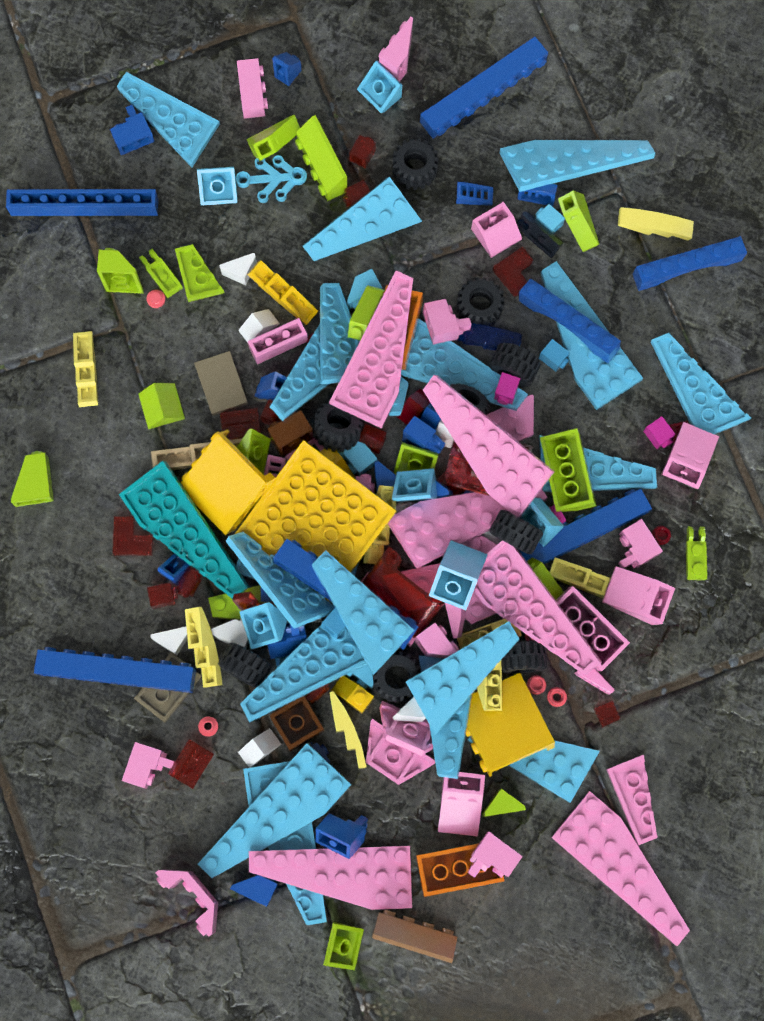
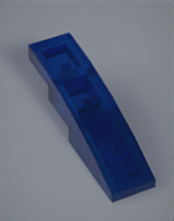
M471 323L470 330L464 331L457 340H453L462 341L466 345L482 346L483 349L496 350L500 343H512L520 346L523 335L505 329Z

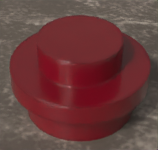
M657 526L652 531V535L658 545H665L671 539V532L665 526Z

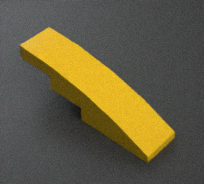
M261 260L247 274L275 301L297 319L299 318L303 324L307 325L317 314L318 310Z

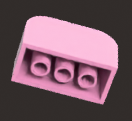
M573 586L569 587L556 600L602 663L595 667L597 671H603L630 643Z

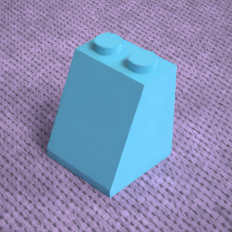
M451 540L438 568L429 596L466 610L488 554Z

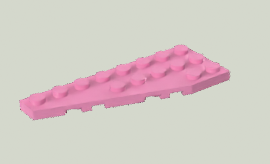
M395 271L329 401L330 405L380 428L383 427L399 394L413 284L412 277Z
M433 375L423 389L427 398L487 493L509 512L520 518L555 471L438 375Z
M541 489L535 498H541L543 501H546L547 496ZM485 490L420 501L395 514L388 525L416 569L444 555L451 540L463 545L488 532L499 511L508 510Z
M502 540L487 553V558L474 589L485 606L495 611L502 618L510 621L519 630L548 648V650L558 655L584 675H587L602 663L517 548Z
M589 791L551 838L675 946H678L690 931L621 817Z
M410 846L360 847L350 859L330 849L248 851L250 873L371 910L412 908Z

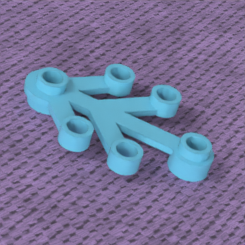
M280 155L273 158V165L276 168H282L287 173H279L265 159L261 160L263 162L262 165H258L257 163L260 160L256 158L255 167L259 170L263 169L269 175L250 176L245 171H241L236 175V183L241 188H246L250 184L269 183L264 190L259 191L257 194L260 203H266L269 199L268 196L282 181L288 182L282 189L276 191V199L280 202L286 200L287 193L295 185H302L307 179V173L303 168H293ZM276 160L282 161L279 164L275 163ZM300 175L301 178L296 179L295 176ZM243 179L246 180L245 183H241L240 181ZM280 193L284 194L283 197H279L278 195ZM265 195L266 198L261 199L260 196Z

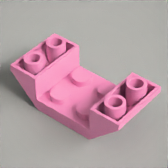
M158 870L156 872L158 876L156 880L163 888H174L180 881L184 880L182 885L189 893L194 892L197 898L195 900L202 908L208 909L196 920L198 923L196 928L203 936L205 934L208 937L216 932L218 901L192 871Z

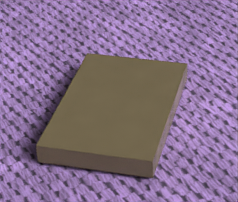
M230 351L194 363L212 416L248 404Z
M172 652L165 659V661H171L172 665L179 666L180 663H185ZM197 671L194 686L202 677ZM143 687L134 699L166 723L189 693Z

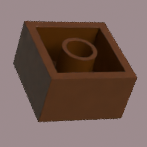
M295 411L285 420L273 422L270 428H268L269 438L280 457H284L296 450L303 440L309 442L313 439V429L302 411Z
M305 696L292 701L269 715L290 752L324 732L321 723Z

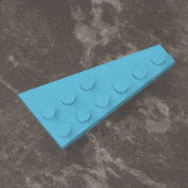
M388 177L302 245V247L312 260L316 261L422 222V220L392 179Z
M320 324L270 405V408L282 421L329 385L321 384Z
M669 333L651 340L658 359L691 425L712 434H717L751 419L747 413L745 414L739 408L735 401L730 399L725 393L726 391L706 371L699 367L698 362L691 358Z
M245 532L228 536L227 544L294 629L329 615L335 608V605L328 602L324 596L273 563L274 555L271 554L269 556L261 549L262 546Z
M325 550L312 564V568L323 587H325L333 605L338 610L342 621L374 675L414 632V629Z

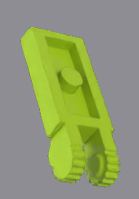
M150 249L148 251L149 255L155 262L149 264L143 255L139 259L165 296L169 298L183 287L162 258H159L154 250Z
M687 527V580H707L705 527H700L698 530L699 541H693V527Z

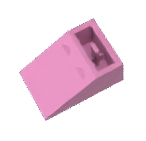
M410 17L407 22L404 21L401 24L397 35L394 34L391 37L389 45L383 48L378 56L379 62L399 82L407 73L413 17Z
M683 422L661 475L699 489L719 436Z
M616 566L602 603L651 625L663 624L675 588L661 581Z
M459 772L458 779L443 777L438 832L478 836L485 775Z

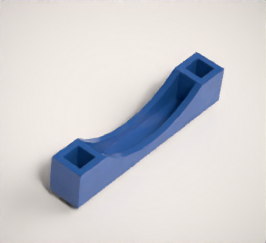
M740 236L636 266L632 275L638 291L694 270L713 266H727L741 262L746 256L747 251Z
M530 278L519 291V302L532 311L543 314L563 325L576 335L593 354L606 363H609L620 350L621 341L533 279Z

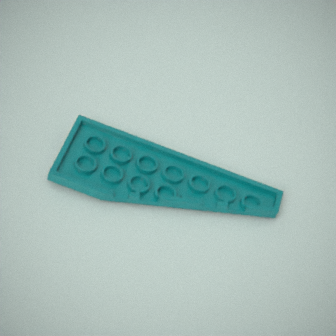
M166 461L160 462L119 494L140 527L164 543L168 549L187 564L197 569L201 575L207 577L229 597L235 599L250 588Z

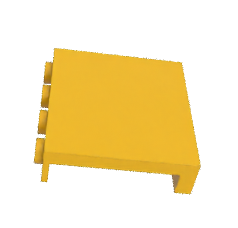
M228 429L223 432L218 431L211 437V443L202 449L200 458L191 464V470L181 478V485L193 503L225 535L237 529L276 479L271 473L264 476L226 437L230 432Z
M521 673L502 680V711H484L478 691L472 694L466 737H471L473 742L470 744L475 755L479 754L481 761H479L483 773H488L489 777L492 776V772L545 748L547 751L555 748V741Z

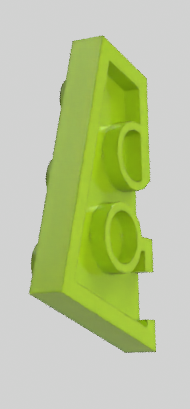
M193 244L175 249L188 302L224 293V290L216 281Z
M260 585L248 588L235 599H232L227 594L208 598L212 617L222 619H241L240 611L265 604L261 602Z

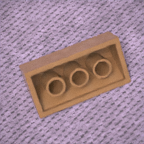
M385 909L383 913H378L372 933L373 939L452 963L458 938L453 935L454 931L442 928V931L434 929L435 925L423 922L420 925L414 923V918L404 915L403 919L395 917V912Z

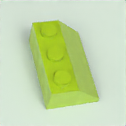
M113 248L99 250L97 272L106 292L143 294L144 290L136 269L124 256Z

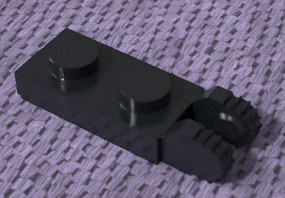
M527 211L523 212L521 215L522 219L516 222L518 228L545 254L553 258L563 245V242L540 222L535 220L532 214Z

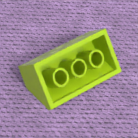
M314 115L296 132L297 139L295 143L298 150L302 149L304 153L302 156L305 164L310 165L312 169L310 173L313 180H317L319 183L318 189L322 196L325 195L327 201L347 193V176L316 115Z
M578 429L540 437L545 464L555 471L550 477L549 482L556 512L579 511L596 507Z

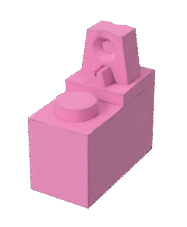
M446 299L424 303L422 313L433 345L457 340L464 331L471 329L470 318H456L451 305L447 304Z
M642 519L622 530L619 534L622 545L629 549L625 553L627 558L618 563L623 569L630 565L633 568H638L663 552Z
M135 742L122 781L147 789L148 785L151 786L155 778L153 771H162L163 766L173 769L175 761L166 759L167 753Z
M487 832L471 855L470 861L473 864L468 873L475 877L480 869L486 871L487 868L493 866L492 871L501 878L503 875L509 877L523 856L496 836Z

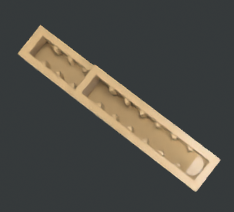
M242 439L230 441L237 447ZM211 442L191 444L189 447L151 451L152 467L154 468L160 462L166 461L172 471L191 468V464L202 455V449Z

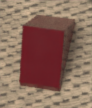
M421 388L409 396L403 405L400 416H397L406 425L409 424L414 416L420 419L426 407L431 403Z

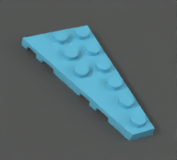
M126 72L117 85L118 90L139 112L143 113L145 119L193 167L219 127V121Z
M323 283L320 287L321 384L340 382L360 342L348 337L351 315L339 283Z
M540 435V436H539L540 460L545 463V459H544V455H543V450H542V446H541V441H540V437H544V436H541V435ZM583 448L593 491L657 488L656 468L635 462L631 463L618 457H610L604 455V453ZM549 480L542 488L544 492H552Z
M510 621L406 681L435 735L477 689L487 675L491 673L500 660L519 641L520 638Z
M419 656L421 672L444 660V658ZM472 694L436 735L430 726L436 770L439 777L454 779L459 777Z
M469 736L467 741L473 743L471 737ZM555 741V748L549 751L545 748L508 766L571 803L600 751Z

